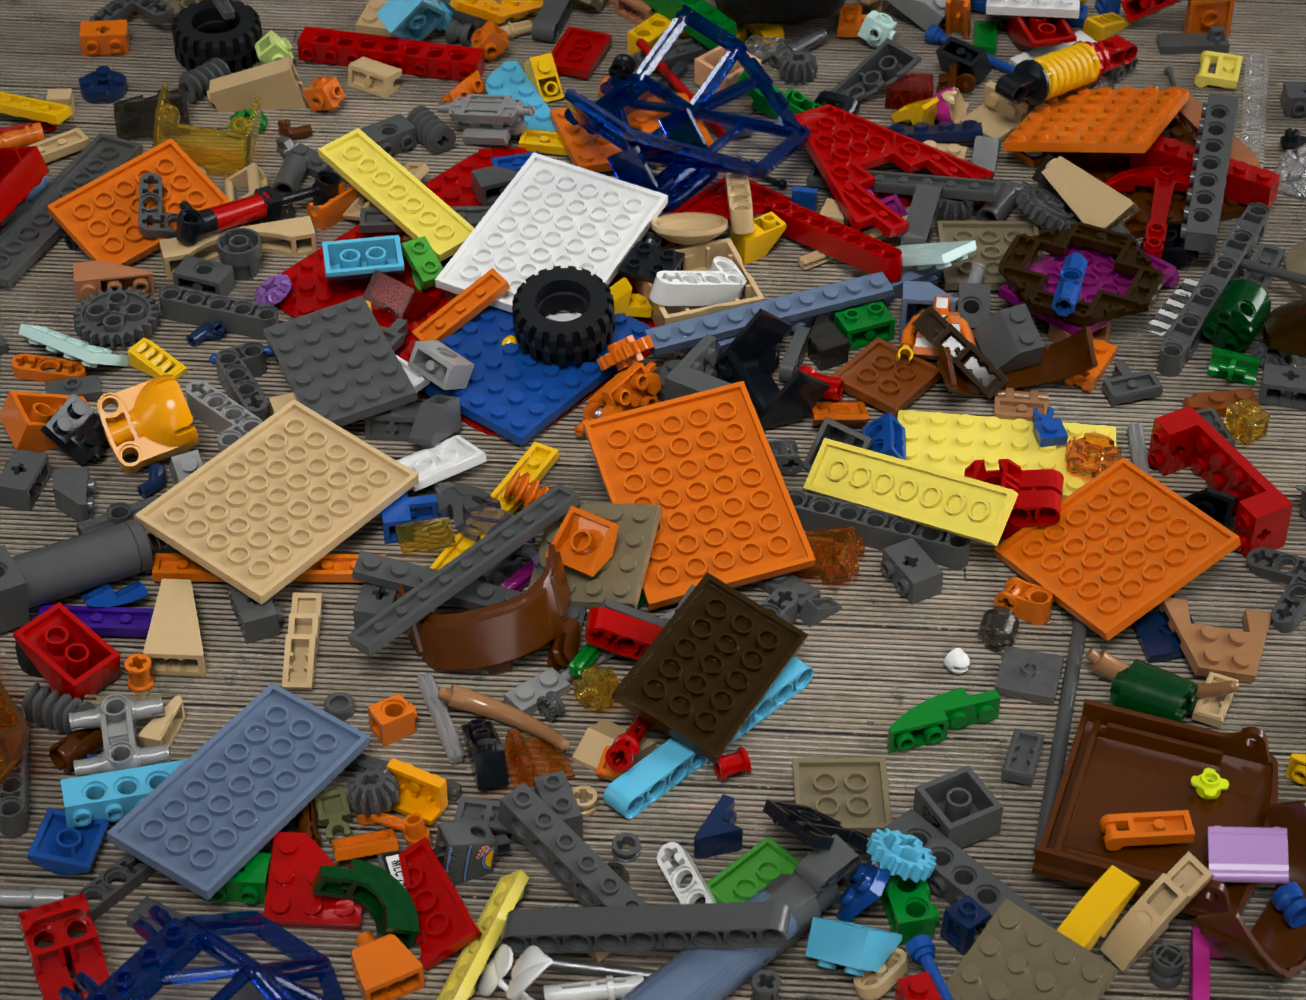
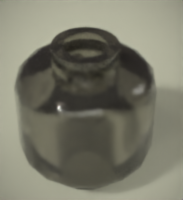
M995 606L993 609L984 612L977 635L988 650L1000 652L1005 650L1006 645H1014L1020 623L1011 609Z

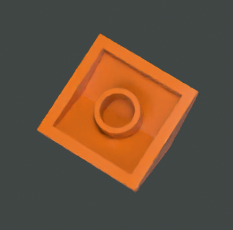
M864 401L817 402L810 410L812 427H821L825 417L844 426H865L869 420V414Z
M571 505L551 544L555 545L557 552L560 551L564 566L593 578L613 555L619 525ZM549 549L545 554L546 558H548Z

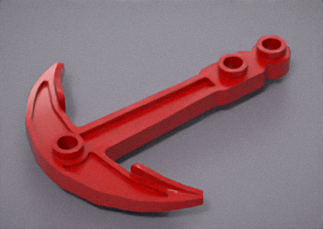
M1169 165L1136 167L1120 172L1105 182L1106 185L1114 190L1133 192L1135 186L1153 187L1150 221L1147 222L1143 251L1158 258L1162 257L1168 227L1166 222L1174 191L1187 193L1188 188H1193V186H1189L1191 173Z

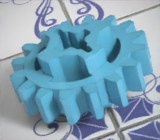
M885 828L882 831L876 829L866 845L868 847L866 853L872 855L871 861L879 862L880 869L887 870L892 876H901L905 881L907 879H912L914 882H918L919 879L926 881L936 866V857L930 855L931 849L923 848V842L917 837L909 834L904 835L899 830L891 831Z

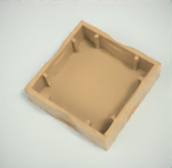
M730 238L695 244L674 251L685 253V271H709L713 259L718 256L732 260L747 280L740 300L735 298L732 302L712 306H661L652 302L649 298L653 286L652 283L632 278L638 293L646 297L653 308L651 318L656 327L765 300L753 277L744 268L742 258Z

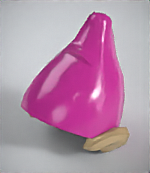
M956 87L943 89L931 97L937 96L939 99L935 120L938 122L950 121L953 124H958L960 119L968 114L969 103L964 102L959 89Z

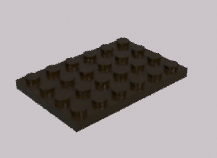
M707 572L613 691L611 699L716 764L803 646L808 634Z

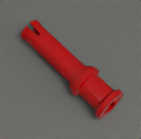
M638 715L635 716L626 732L618 735L606 751L605 759L608 766L616 771L627 770L632 765L633 759L638 756L640 743L652 724Z

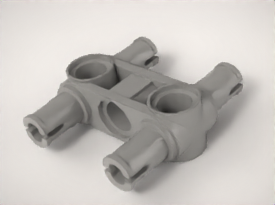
M112 694L104 698L95 709L69 713L72 733L100 727L104 752L101 753V756L73 761L76 777L171 762L168 743L140 748L137 745L135 724L138 723V720L165 716L162 696L154 699L134 701V699L126 698L121 694Z

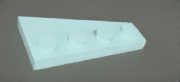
M20 325L18 334L29 338V343L40 346L46 345V350L51 352H64L63 357L68 359H81L82 365L97 368L98 364L126 367L129 365L128 355L111 354L112 350L89 345L87 341L68 337L66 334L43 326Z

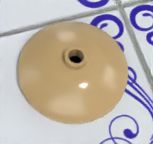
M673 213L662 215L652 220L651 228L657 235L667 241L682 244L683 248H687L695 244L709 242L724 233L728 228V220L720 215L710 213Z

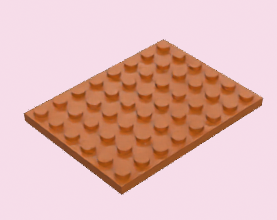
M744 381L583 422V428L610 503L659 505L662 510L642 587L649 610L679 603L691 584L697 586L707 572L735 588L815 566L816 559Z

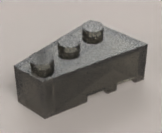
M185 83L179 84L178 89L169 92L161 89L157 90V95L144 98L143 95L113 103L118 138L131 141L139 138L191 134Z

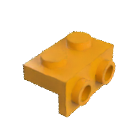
M392 758L386 765V769H390L392 775L396 777L400 787L398 804L391 806V809L406 816L412 813H419L422 815L425 824L433 825L448 806L447 780L437 774H431L414 767L410 763H404Z

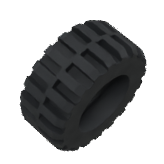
M201 0L200 3L190 4L188 8H183L173 20L172 34L176 59L188 71L203 65L205 62H210L213 58L223 60L231 73L249 69L253 63L255 64L259 60L255 49V43L262 38L261 20L258 13L248 4L245 5L238 0L236 2L228 0L235 10V18L226 21L212 0Z
M554 266L552 270H540L538 275L532 274L528 277L526 283L523 282L519 286L517 293L513 297L512 313L516 341L525 353H530V357L537 361L543 360L544 364L552 365L556 363L559 366H567L570 363H574V365L582 364L583 360L587 359L589 361L596 357V353L600 354L607 348V344L613 338V332L615 331L613 295L608 285L596 274L592 276L589 270L583 268L582 270H577L575 266H568V268ZM564 310L582 314V316L570 321H553L545 318L551 313Z

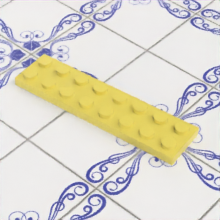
M359 128L318 149L319 157L412 239L425 236L440 262L454 255L475 229Z
M827 438L823 439L803 486L806 491L820 496L880 510L916 524L995 547L999 543L1018 497V493L1012 489Z

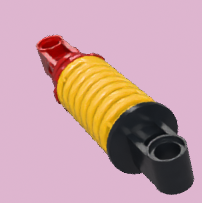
M1119 35L1093 43L1078 41L1066 48L1037 58L1021 61L1017 64L1013 73L1005 74L999 78L995 86V92L1015 105L1024 101L1029 105H1037L1057 95L1096 83L1099 77L1106 71H1111L1116 67L1131 63L1137 55L1138 48Z

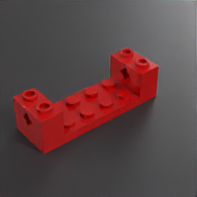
M1191 406L1154 419L1148 453V462L1164 477L1191 466L1194 472L1199 474L1212 489L1236 496L1241 500L1238 502L1233 533L1240 537L1241 545L1235 549L1236 551H1239L1246 558L1248 553L1255 548L1266 547L1276 550L1285 545L1293 503Z

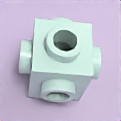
M873 10L866 15L857 36L866 40L870 46L877 48L887 38L892 41L894 40L897 33L894 31L897 22L893 21L888 14Z

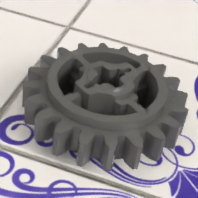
M1024 186L1016 197V202L1019 204L1018 207L1023 210V213L1045 229L1058 227L1060 230L1070 229L1071 224L1081 222L1065 200L1047 190Z

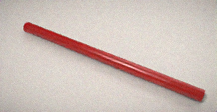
M643 38L636 41L638 48L679 93L688 95L698 115L722 141L727 140L729 134L647 42Z

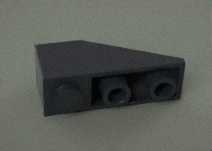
M474 719L466 725H461L473 779L478 790L509 785L505 749L491 720Z

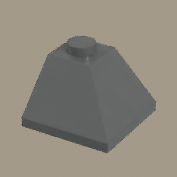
M825 417L802 467L811 470L824 438L869 450L874 439Z

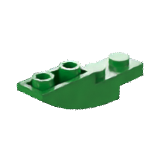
M746 68L734 88L753 99L750 107L785 123L792 124L795 114L821 106L791 87L784 93L778 87L771 85Z
M960 688L932 697L918 704L897 719L889 728L887 751L890 754L924 745L936 744L946 741L948 730L998 719L1001 698L997 690L967 696L964 688Z

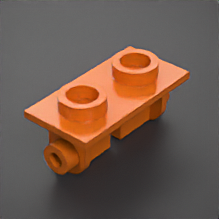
M476 70L450 90L449 94H445L442 103H451L457 97H467L468 94H484L486 89L479 71Z

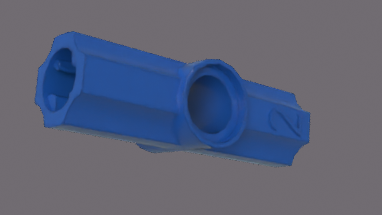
M1073 252L1070 256H1066L1063 268L1060 270L1058 285L1052 302V309L1057 312V315L1067 317L1068 314L1075 311L1088 266V260L1081 253Z

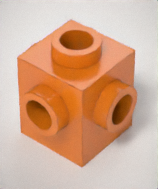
M488 20L481 28L477 29L471 38L473 48L484 49L485 59L491 63L497 57H500L510 45L506 31L491 20Z
M320 76L314 79L302 91L312 112L322 110L331 112L340 106L339 103L346 97L336 76L328 78Z

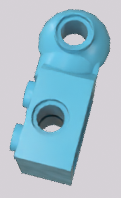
M389 0L376 13L391 34L399 38L422 41L435 28L440 31H446L449 21L454 19V16L457 14L455 9L445 0L440 2L437 0Z

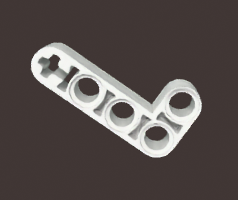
M718 256L713 259L709 271L657 272L649 298L652 302L661 306H712L732 302L735 298L740 300L747 280L732 260Z

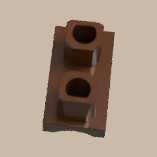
M958 64L950 65L949 72L939 74L938 81L940 87H937L936 92L956 87L961 95L962 93H970L976 87V79L968 73L958 76Z

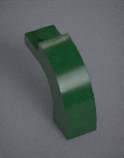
M352 859L348 868H340L335 865H321L312 882V895L343 898L360 904L371 914L375 921L377 939L388 934H394L410 949L419 933L418 915L412 898L396 878L382 868L358 859Z

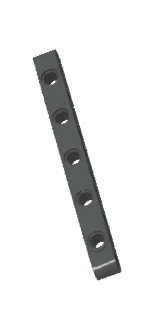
M1254 202L1247 206L1172 324L1160 347L1157 370L1161 375L1167 377L1179 375L1204 337L1202 333L1204 319L1225 285L1240 278L1244 271L1241 268L1242 260H1250L1266 232L1270 212L1266 204Z

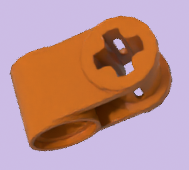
M1011 577L1006 581L1003 592H999L995 596L994 604L1000 612L1006 615L1020 618L1034 625H1043L1051 619L1053 595L1046 587L1026 582L1018 577Z

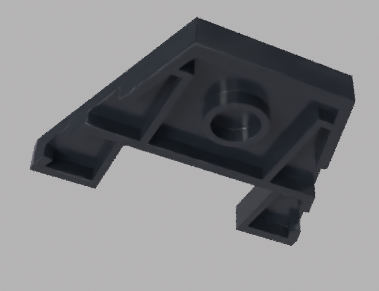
M767 799L763 812L773 819V823L786 828L811 848L830 850L835 839L831 836L837 834L844 842L866 853L869 835L859 830L846 829L840 826V821L806 805Z

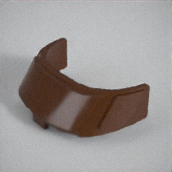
M1084 326L1078 332L1062 341L1046 345L1040 364L1003 373L1009 381L1001 389L1006 390V387L1019 389L1052 383L1077 376L1097 367L1098 362L1090 326ZM944 347L938 355L939 361H937V365L947 391L958 395L983 394L953 366L950 348Z
M554 544L549 545L544 572L525 593L507 601L461 613L439 615L430 612L406 630L408 638L417 654H420L426 664L435 671L466 672L487 669L490 676L513 670L511 662L534 654L552 641L557 640L566 623L570 595L560 551H556ZM402 583L397 584L399 593L395 594L397 600L406 594Z
M1299 800L1267 805L1264 813L1270 827L1287 828L1289 882L1298 883L1304 892V898H1306V801ZM1276 883L1273 893L1284 884ZM1271 899L1251 932L1240 914L1234 911L1198 915L1195 919V924L1208 942L1221 953L1284 979L1295 977L1301 970L1306 968V924L1299 928H1291L1284 920V913L1276 910L1271 903Z

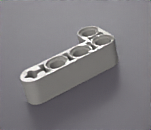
M196 380L186 385L187 404L191 415L219 433L217 438L219 453L263 422L259 417L205 381Z

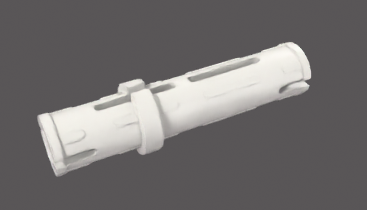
M643 974L613 978V975H608L606 979L543 985L544 999L616 1000L622 998L644 981Z

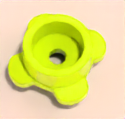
M1206 768L1202 774L1191 778V785L1196 787V793L1207 800L1218 798L1221 790H1227L1229 787V782L1226 779L1220 778L1219 774L1212 768Z

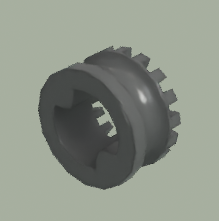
M549 691L545 697H538L536 702L537 708L541 709L539 712H543L542 717H545V720L551 722L555 720L556 716L564 715L565 708L563 702L555 692Z
M627 832L616 835L612 841L613 858L621 863L635 861L640 855L641 844L639 838ZM623 844L631 845L629 851L621 850Z

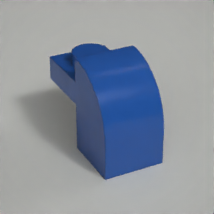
M406 492L381 511L385 544L413 541V525L439 523L436 494L408 497Z

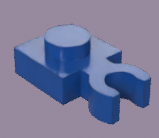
M1047 407V414H1040L1037 408L1033 409V431L1040 447L1067 444L1068 435L1061 418L1053 419L1054 410L1052 407Z

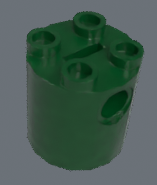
M1244 279L1233 280L1226 284L1204 319L1203 335L1214 345L1224 350L1237 352L1249 347L1271 311V301L1267 292L1253 281Z
M1136 659L1130 667L1116 674L1111 685L1110 696L1113 706L1184 723L1183 720L1186 713L1191 715L1196 706L1198 698L1195 695L1199 685L1195 684L1194 681Z

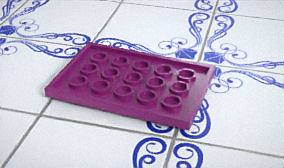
M1071 244L1064 257L1049 254L1028 268V270L1049 275L1048 284L1044 290L1055 293L1059 273L1063 268L1066 256H1070L1073 252L1083 254V257L1088 260V266L1078 300L1089 303L1092 302L1099 289L1124 296L1135 277L1113 270L1118 256L1108 255L1105 252L1094 249H1085L1075 244ZM1147 254L1152 260V266L1156 270L1160 269L1165 275L1164 282L1175 275L1176 266L1154 255ZM1009 283L999 288L1000 298L1013 305L1024 304ZM1028 309L1030 314L1071 335L1078 332L1084 326H1090L1092 334L1110 321L1105 320L1081 326L1052 317H1044Z

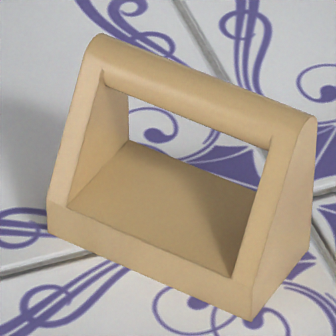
M255 162L224 180L225 196L230 201L236 200L235 188L249 187V193L239 198L242 199L254 195L255 189L269 186V178Z

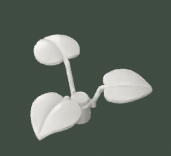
M502 944L481 975L478 991L482 996L487 997L492 994L498 985L507 992V998L510 1000H536L530 997L524 990L554 961L537 946H529L515 963L511 973L512 980L508 986L504 982L503 977L512 966L513 952L511 947Z

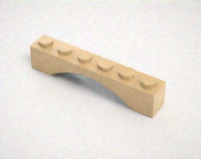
M310 216L236 227L249 228L256 231L261 238L262 253L298 257L310 255L317 251L316 233ZM229 229L202 236L198 243L191 245L181 243L176 237L159 240L166 278H173V271L186 255L210 261L218 260L217 239L223 232Z

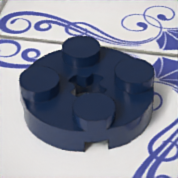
M107 66L98 67L95 72L79 79L81 96L85 101L93 104H99V100H107V104L119 101L127 93L126 76L117 71L110 70Z

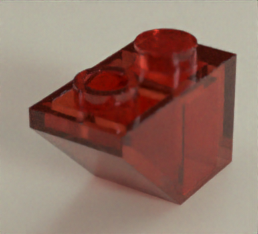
M907 74L886 86L885 109H900L907 104L931 98L934 93L933 74Z

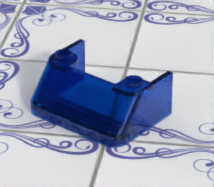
M689 107L658 119L669 142L662 148V159L667 168L655 177L638 146L607 157L617 179L668 195V203L662 210L664 213L676 210L718 175V165Z

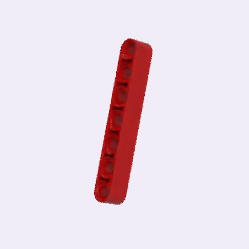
M781 199L771 203V212L787 224L782 235L866 273L873 274L883 271L888 281H897L903 277L902 251L899 248L792 201Z

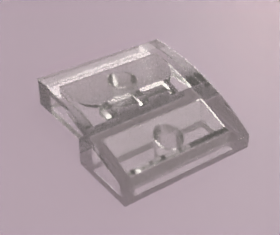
M750 36L744 43H736V46L763 61L785 47L782 38Z

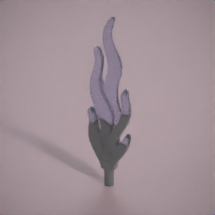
M441 481L429 486L436 491L438 511L442 520L446 523L450 522V514L453 512L454 523L458 532L476 543L481 540L479 532L476 530L488 535L514 516L512 513L500 509V501L491 497L481 488L450 482L442 483ZM533 537L532 539H530V540H529L528 542H526V543H530V544L535 543V542H536L535 537ZM524 544L512 553L528 557L536 568L541 566L539 553L531 546Z

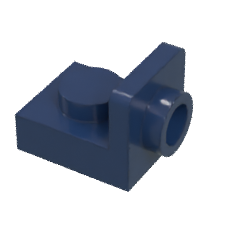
M965 896L945 909L940 937L960 954L965 955L974 943L977 927L989 920L990 913L972 897Z

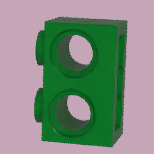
M890 875L881 894L880 901L891 931L903 934L900 944L908 943L913 937L922 934L930 936L931 939L934 938L935 925L939 924L940 917L937 906L932 905L930 902V888L927 880L919 879L918 882H914L912 879H907L905 881L901 876Z

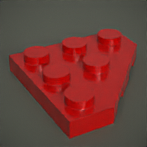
M278 832L274 836L263 914L264 926L361 930L363 906L348 899L312 895V882L321 865H337L307 833Z

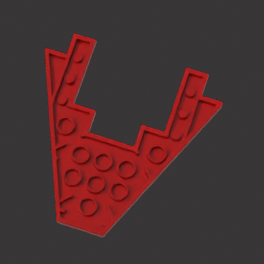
M830 104L793 116V127L831 190V194L835 197L851 227L855 230L873 225L889 238L908 231L909 222L865 190L874 186L876 177L866 170L892 161L907 173L926 168L937 176L993 180L994 173L990 170ZM974 201L976 206L986 203V201Z

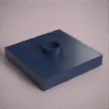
M1148 612L1131 624L1148 663L1186 658L1180 648L1181 640L1176 632H1172L1168 625L1169 618L1166 612Z

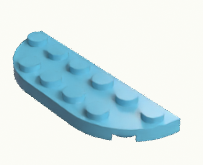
M516 60L504 62L489 75L486 81V94L510 95L512 99H521L524 106L535 107L534 116H524L526 122L525 129L556 132L550 120V108ZM521 134L514 135V136H516V137H518V138L520 139Z

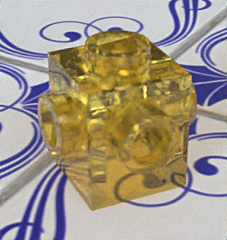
M1247 397L1227 407L1224 424L1230 434L1243 444L1248 445L1266 436L1270 414Z
M593 665L580 671L582 677L573 680L575 686L574 694L584 709L595 707L599 711L613 704L611 699L613 691L619 685V680L612 666L598 669L597 665Z

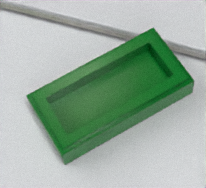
M975 21L973 46L985 50L987 54L996 55L998 23Z

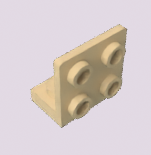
M990 81L985 84L983 104L961 118L960 123L966 120L981 122L983 136L998 138L1001 141L1010 135L1025 119L1028 104L1024 101L1015 105L996 94V83Z

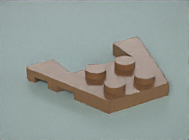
M1168 597L1158 605L1161 612H1166L1171 631L1176 632L1181 640L1180 648L1195 675L1208 677L1211 671L1237 679L1239 682L1253 683L1262 656L1271 613L1246 609L1242 616L1244 631L1191 623L1187 600Z

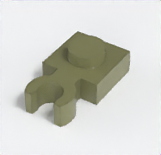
M345 787L320 792L315 797L320 826H327L326 836L329 844H331L335 832L341 831L345 834V837L351 836L350 827L345 822L352 820Z

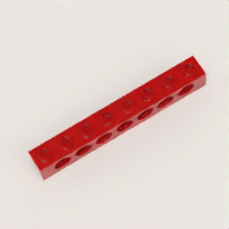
M305 26L297 40L299 61L348 67V64L355 60L366 57L402 69V74L459 82L465 80L476 70L482 76L485 70L484 49L310 26Z

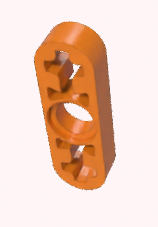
M19 354L11 360L13 375L19 379L47 382L87 376L86 366L82 365L81 361L33 354ZM55 368V370L53 371H43L45 369Z

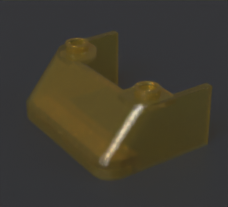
M163 82L155 111L152 148L172 138L198 167L203 168L207 174L229 177L251 164L261 123L260 98L255 97L250 117H234L230 120L227 131L179 123V110L175 106L170 105L168 83Z

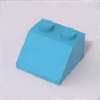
M813 917L805 956L818 959V966L836 969L837 964L845 966V973L864 976L865 970L875 972L880 970L902 941L903 934L848 921Z

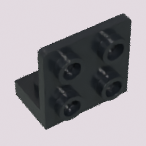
M637 242L619 266L618 274L653 284L659 271H685V253L645 242Z

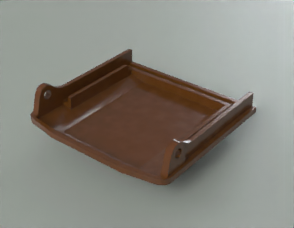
M1085 699L1082 717L1040 846L1037 845L1032 873L1091 888L1113 865L1140 882V886L1131 897L1132 900L1138 901L1149 887L1163 873L1167 874L1188 851L1209 870L1208 826L1270 827L1264 809L1267 805L1277 804L1278 761L1270 754L1265 732L1252 726L1243 728L1240 732L1235 733L1218 732ZM1206 768L1214 769L1220 778L1226 779L1229 782L1228 789L1221 790L1220 796L1213 800L1200 797L1196 793V787L1191 785V778L1199 776ZM1178 810L1189 811L1195 831L1194 843L1123 846L1117 851H1109L1105 848L1103 839L1105 833L1101 831L1099 824L1100 818L1104 815ZM1211 879L1180 912L1198 916L1234 911L1241 916L1257 883L1219 882Z

